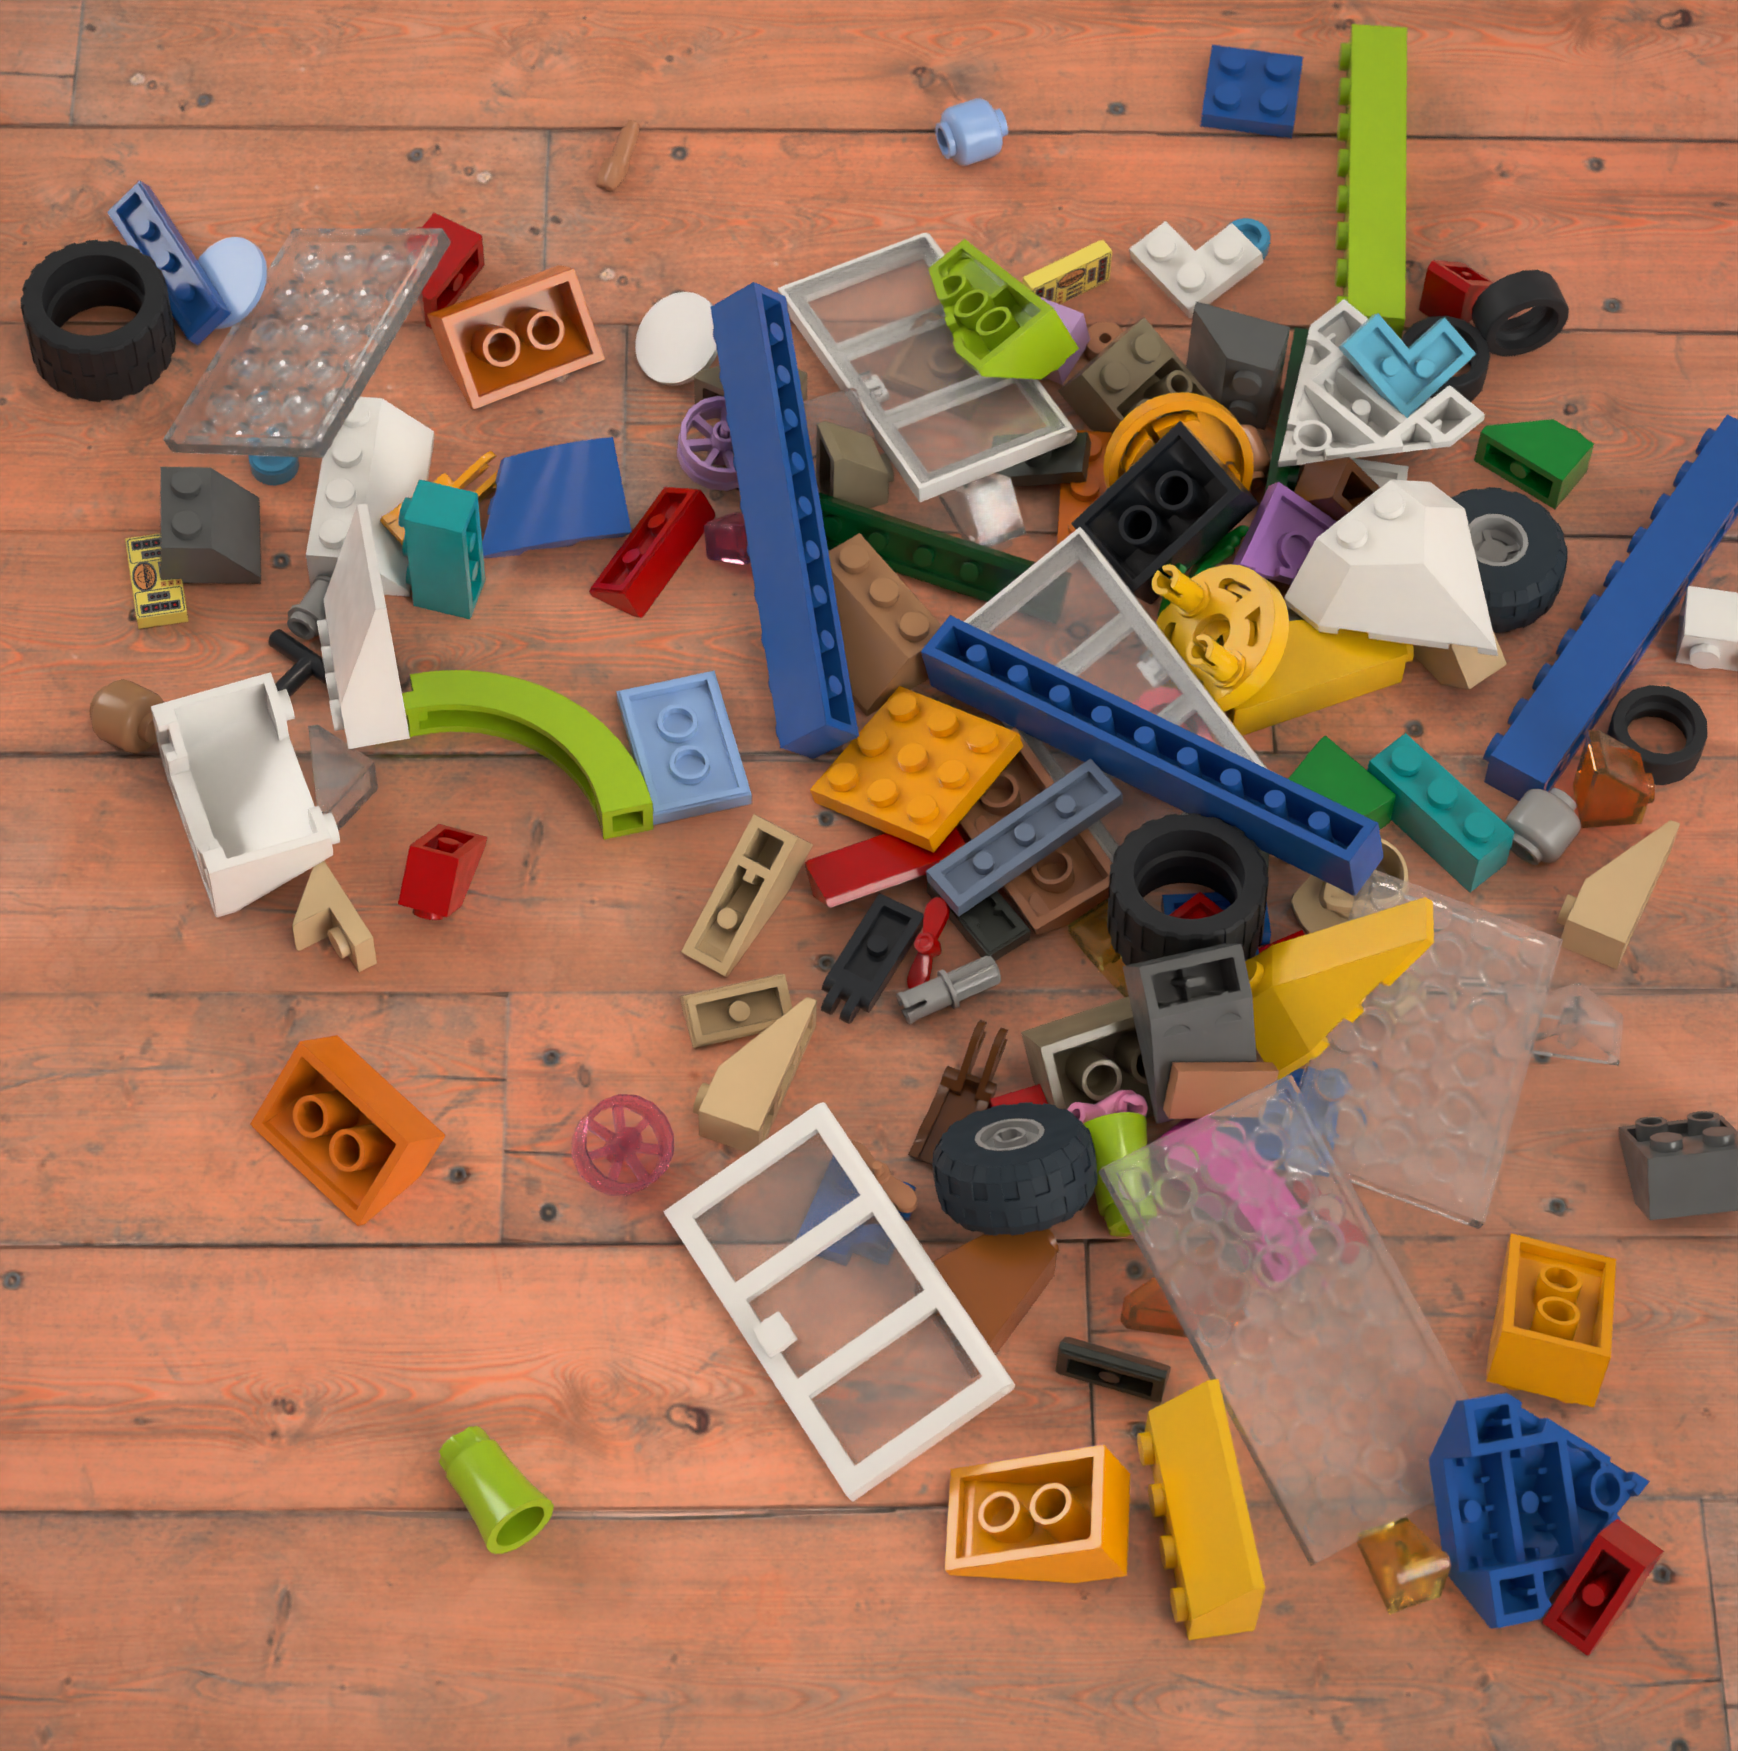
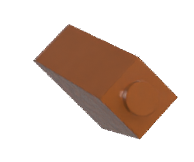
M1049 1228L1041 1231L1026 1232L1020 1235L998 1234L996 1236L983 1234L936 1259L933 1263L996 1355L1054 1277L1059 1246ZM916 1278L915 1295L917 1296L924 1289ZM939 1311L932 1314L930 1317L971 1378L974 1379L980 1376V1372Z

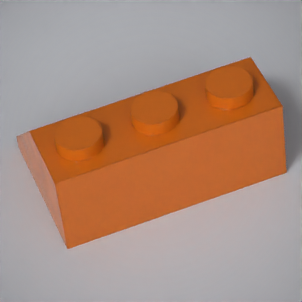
M558 265L427 314L442 358L468 405L473 410L605 360L575 269Z
M338 1035L299 1041L250 1123L262 1137L357 1226L366 1224L421 1177L446 1136Z

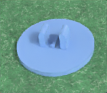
M229 237L214 243L198 259L199 264L231 312L216 329L228 328L243 320L260 300L267 279L266 260L260 248L245 238Z

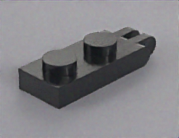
M879 893L823 982L822 990L828 994L822 1003L821 1011L832 1015L841 1000L846 1003L840 1013L839 1020L851 1024L860 1009L869 1013L911 948L915 938L921 932L924 914Z

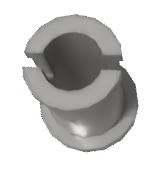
M324 575L317 576L300 604L292 605L288 611L289 620L287 625L296 636L303 639H312L314 636L319 635L317 621L326 619L323 599L331 580L330 577Z

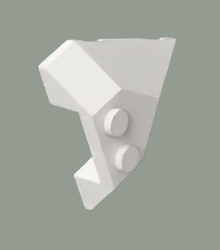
M1343 299L1310 325L1278 467L1302 465L1345 457L1352 459L1450 447L1484 420L1485 414L1450 385L1434 398L1429 397L1408 418L1401 414L1374 390L1338 348L1368 320L1367 317Z
M1389 480L1316 538L1284 597L1286 605L1319 632L1338 634L1339 629L1368 632L1369 639L1449 649L1450 644L1477 647L1478 654L1498 656L1465 508L1431 482Z

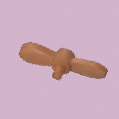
M851 1141L896 1209L903 1213L913 1212L918 1204L916 1192L901 1180L893 1177L889 1167L885 1163L875 1160L864 1145L860 1142Z

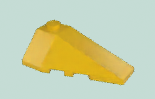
M1423 897L1272 945L1252 959L1245 961L1253 996L1256 1049L1264 1062H1273L1278 1069V1080L1318 1057L1330 1045L1326 1036L1344 1018L1353 1023L1364 1012L1361 1003L1379 984L1391 986L1434 944L1433 902Z

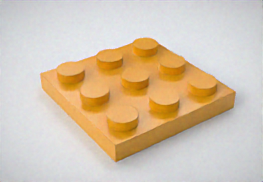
M899 686L859 732V737L850 742L810 788V792L816 804L934 853L1022 749L1023 744L1018 732Z

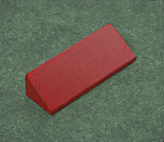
M664 487L589 590L592 597L631 616L642 618L715 518V511L702 490Z
M956 827L934 853L891 834L884 833L809 859L805 862V868L813 896L827 907L832 908L926 875L928 869L966 843Z

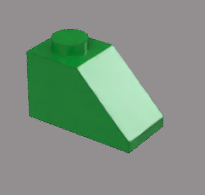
M1554 419L1487 425L1480 432L1474 461L1553 509H1556L1587 473L1594 443L1586 439L1577 430L1568 428Z

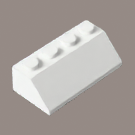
M333 395L306 551L310 586L313 585V581L319 575L332 577L357 505L367 503L384 595L410 597L411 585H407L405 581L408 557L402 555V544L380 520L383 515L389 513L402 503L405 497L411 498L413 496L419 479L428 481L435 436L433 430L382 398Z

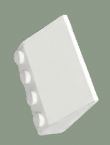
M360 504L356 507L323 599L326 619L317 621L334 730L345 729L348 749L410 739L368 504Z

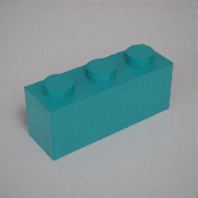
M419 479L412 498L405 497L399 513V526L405 529L402 555L408 557L405 581L407 585H411L413 605L471 620L486 581L478 493Z
M1406 733L1369 761L1367 771L1396 794L1391 821L1470 893L1506 865L1515 832Z

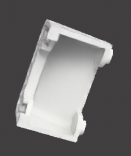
M271 672L151 706L165 774L216 918L241 910L333 856L332 845L340 843L335 819L332 813L323 815L320 807L314 806L288 733L287 721L295 719L292 703L286 689L277 691Z

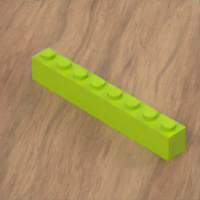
M1352 24L1349 43L1341 42L1338 63V69L1347 71L1346 78L1340 77L1338 90V105L1346 106V113L1339 114L1337 141L1346 142L1345 149H1339L1337 159V177H1345V185H1338L1336 213L1344 214V222L1338 221L1335 248L1336 250H1344V259L1337 258L1335 287L1343 288V296L1336 297L1335 306L1345 299L1368 319L1378 313L1401 339L1405 323L1407 27Z

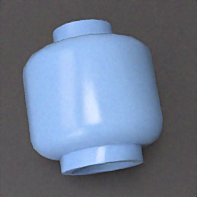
M976 98L944 110L941 122L936 124L935 132L943 156L946 159L952 158L955 163L961 166H967L999 154L1002 148V137L1008 135L1006 118L1000 109L994 110L988 101Z

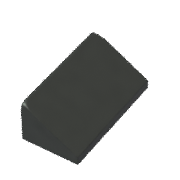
M1065 1337L1059 1345L1055 1372L1155 1402H1161L1171 1366L1086 1341Z

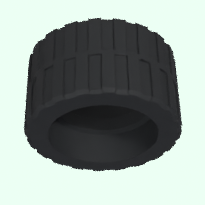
M86 240L83 243H73L47 255L45 260L32 269L30 277L25 280L22 288L23 297L20 298L21 311L33 363L36 364L37 372L42 379H46L49 385L56 391H61L71 398H81L91 402L119 400L130 394L135 395L143 391V388L149 384H153L171 363L172 353L175 352L176 333L165 277L162 271L156 267L155 261L148 255L141 253L139 249L112 240ZM95 307H121L137 314L125 326L102 335H78L61 329L64 323L74 315Z
M1188 813V815L1170 814L1164 815L1163 818L1157 820L1152 819L1143 823L1142 827L1131 831L1125 837L1122 845L1117 847L1113 855V864L1110 865L1107 928L1108 934L1111 935V944L1115 952L1119 953L1122 957V962L1125 965L1223 943L1242 944L1245 961L1256 956V950L1261 946L1263 939L1269 878L1267 877L1265 858L1261 857L1255 842L1244 835L1245 832L1236 826L1225 823L1224 820ZM1176 883H1192L1218 892L1230 902L1231 906L1210 917L1182 919L1156 910L1143 898L1162 886Z

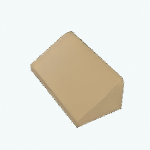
M785 974L767 976L679 996L693 1048L760 1034L792 1009Z

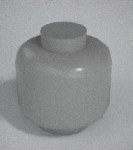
M1552 788L1549 792L1542 789L1528 790L1504 822L1515 832L1510 850L1522 860L1532 865H1538L1540 861L1545 863L1556 862L1581 829L1580 820L1574 812L1577 807L1576 802L1558 788Z

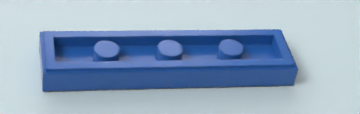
M139 180L107 213L127 245H131L139 249L144 255H148L155 261L156 267L162 271L168 290L172 316L186 338L199 345L231 312L151 187Z

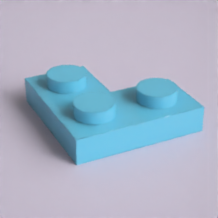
M1378 313L1372 315L1338 347L1374 390L1407 418L1476 355L1446 318L1439 319L1408 348Z

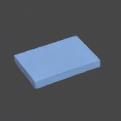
M715 671L616 691L617 703L633 759L646 782L653 803V825L752 804V794Z

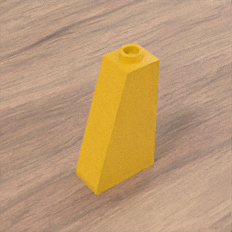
M1305 620L1289 621L1286 647L1276 670L1253 697L1236 708L1227 711V717L1243 736L1402 682L1406 662L1413 661V644L1369 639L1368 632L1339 629L1338 634L1319 632ZM1230 629L1219 637L1218 644L1222 647L1229 637Z

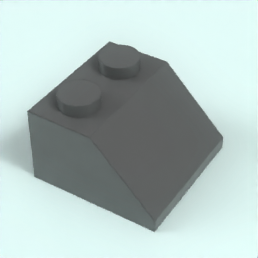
M1196 301L1186 367L1208 394L1233 414L1240 425H1251L1265 430L1281 386L1290 327Z
M161 467V580L182 579L183 583L261 584L259 497L209 467Z

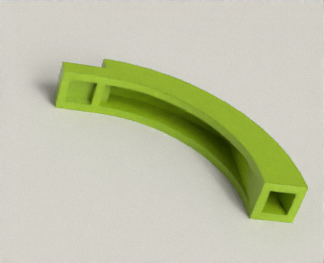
M440 670L410 674L412 691L402 693L410 737L439 732H470L501 737L519 743L551 760L579 786L596 814L604 840L654 830L653 803L646 782L634 759L621 741L585 708L539 684L492 672Z

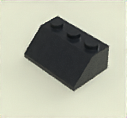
M1179 421L1071 524L1075 529L1081 527L1088 534L1134 596L1151 605L1160 597V595L1153 591L1151 585L1152 578L1157 570L1168 577V574L1163 571L1162 566L1168 564L1175 566L1180 562L1187 567V572L1260 503L1231 470L1184 423Z

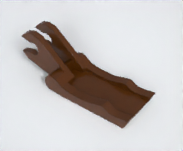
M980 1020L977 1023L961 1069L958 1070L950 1066L946 1067L933 1102L908 1153L909 1157L933 1165V1150L942 1134L947 1132L949 1126L957 1120L960 1121L966 1118L971 1113L989 1109L990 1098L994 1097L997 1089V1084L992 1082L1007 1043V1039H1005L1008 1033L1007 1029H999L992 1044L982 1077L980 1078L972 1075L971 1072L986 1035L984 1029L987 1022Z

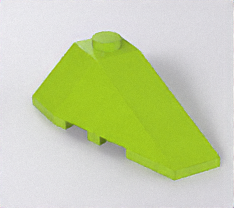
M966 239L962 240L928 268L938 300L942 304L946 315L944 318L947 327L954 339L955 351L961 360L982 377L1042 380L1049 373L1059 369L1066 359L1079 350V347L1051 305Z

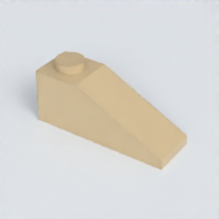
M753 814L681 953L728 977L790 890L813 844Z
M1672 820L1668 821L1585 879L1577 897L1567 895L1556 922L1565 926L1559 946L1614 969L1618 968L1672 850L1680 823Z
M809 997L803 999L718 1066L710 1085L703 1083L700 1086L693 1106V1113L699 1115V1136L745 1152L751 1151L767 1139L815 1030L817 1000Z

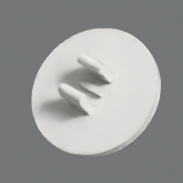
M679 292L661 299L646 313L638 328L635 341L636 357L645 374L658 383L677 386L693 381L698 371L708 369L718 353L713 338V321L710 309L713 304L696 293Z

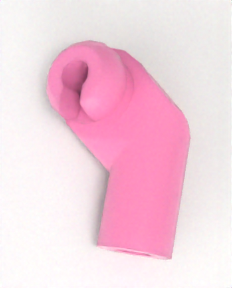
M1120 1090L1095 1105L1074 1102L1069 1106L1068 1111L1072 1112L1084 1124L1094 1118L1120 1112H1134L1146 1116L1148 1106L1143 1096L1136 1094L1132 1090Z

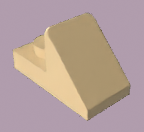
M322 861L312 869L293 920L292 930L296 950H302L329 937L337 955L341 959L348 956L359 973L377 964L373 936L326 862Z

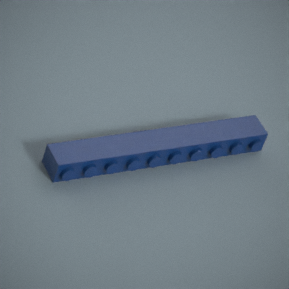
M752 282L710 307L713 321V338L716 343L720 365L719 377L724 390L727 409L726 421L731 434L734 453L733 465L738 478L741 497L740 509L745 522L748 541L747 553L752 566L755 585L754 597L759 610L762 629L761 641L766 654L769 673L768 685L772 694L776 717V734L780 742V748L815 759L859 737L786 296Z
M1727 414L1716 431L1711 428L1706 430L1697 446L1696 454L1698 457L1694 463L1686 460L1678 471L1673 482V487L1676 489L1671 496L1663 493L1658 499L1650 516L1653 522L1649 528L1645 529L1642 526L1638 528L1627 548V553L1630 555L1623 563L1617 560L1611 567L1603 584L1606 590L1601 597L1596 594L1590 597L1580 616V620L1583 621L1577 631L1569 628L1563 636L1556 651V655L1559 657L1552 666L1546 662L1540 669L1532 685V689L1535 692L1529 701L1522 697L1515 705L1508 719V724L1511 727L1504 736L1496 733L1490 741L1483 756V759L1489 762L1484 783L1518 801L1530 789H1542L1549 792L1554 787L1686 593L1688 586H1691L1738 517V419Z
M950 615L921 650L932 687L1012 727H1016V729L1083 762L1091 758L1103 772L1186 813L1201 814V816L1216 817L1224 820L1225 823L1236 826L1245 832L1244 835L1248 839L1253 840L1260 850L1353 896H1356L1384 858L1378 822Z

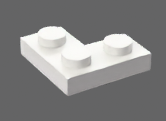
M1166 221L1129 248L1131 259L1190 319L1193 317L1196 301L1209 305L1264 263L1262 252L1233 223L1196 251Z

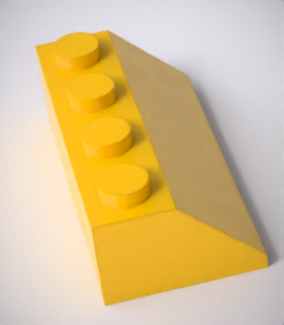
M1219 1379L1207 1380L1148 1411L1145 1432L1137 1434L1142 1466L1151 1465L1154 1483L1148 1485L1151 1513L1154 1518L1162 1517L1165 1535L1159 1536L1162 1564L1165 1570L1173 1569L1177 1586L1170 1589L1172 1612L1175 1622L1184 1621L1188 1640L1255 1631L1265 1592V1583Z

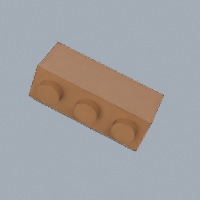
M859 533L828 552L853 701L868 716L880 709L899 686L911 690L929 679L921 650L942 625Z

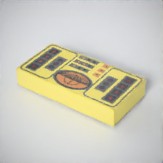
M1099 240L1024 276L1022 284L1039 297L1062 304L1109 281L1112 250L1104 240Z
M160 533L125 538L138 628L189 622L182 579L161 580Z

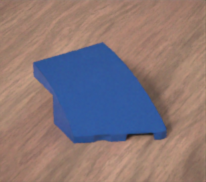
M613 437L559 444L503 458L500 462L495 481L497 485L496 493L491 498L487 511L489 519L482 541L483 557L486 559L518 556L527 550L573 546L579 541L619 538L631 533L632 530Z

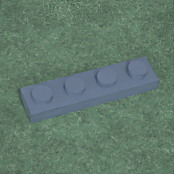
M1090 758L926 871L927 881L959 917L1123 804V793Z

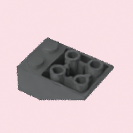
M1223 943L1123 966L1157 1124L1176 1120L1169 1119L1163 1110L1172 1062H1257L1253 996L1242 944Z

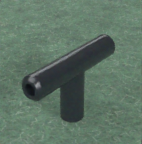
M281 629L271 633L268 639L269 646L295 663L275 683L277 691L286 689L289 697H291L312 675L327 685L322 657Z

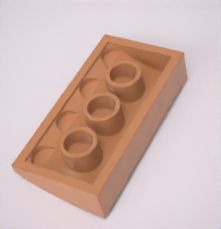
M1016 727L1010 729V730H1013V731H1015V732H1018V730L1016 729ZM1020 733L1023 744L1022 749L958 823L970 841L1055 783ZM1087 828L1008 882L1003 888L1037 935L1075 923L1108 907L1110 865L1113 863Z

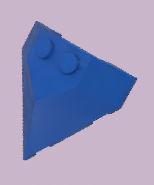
M1498 1393L1456 1401L1429 1458L1445 1573L1489 1628H1501L1541 1619L1552 1605L1549 1600L1564 1580L1570 1579L1597 1535L1614 1520L1620 1519L1617 1513L1631 1496H1639L1650 1482L1636 1472H1626L1611 1463L1610 1456L1552 1420L1539 1418L1522 1408V1402L1508 1393Z

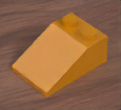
M1511 1233L1506 1250L1490 1339L1486 1381L1502 1385L1510 1390H1523L1552 1397L1563 1403H1576L1594 1408L1611 1359L1616 1259Z
M1105 1445L952 1468L950 1470L945 1571L949 1575L1062 1583H1081L1127 1576L1131 1474Z

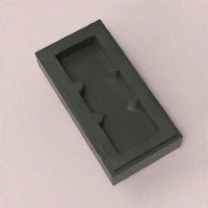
M1087 432L1077 433L1075 440L1067 445L988 475L989 483L992 488L1086 482L1091 440ZM1026 437L993 439L992 451Z
M928 882L927 893L932 899L941 897ZM995 891L959 917L950 908L949 919L981 958L991 956L996 961L1030 940L1031 930L998 891Z

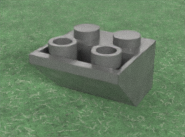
M1697 1111L1688 1114L1685 1120L1667 1121V1119L1662 1117H1643L1637 1119L1635 1125L1619 1127V1139L1634 1201L1649 1220L1738 1211V1131L1723 1116L1711 1111Z

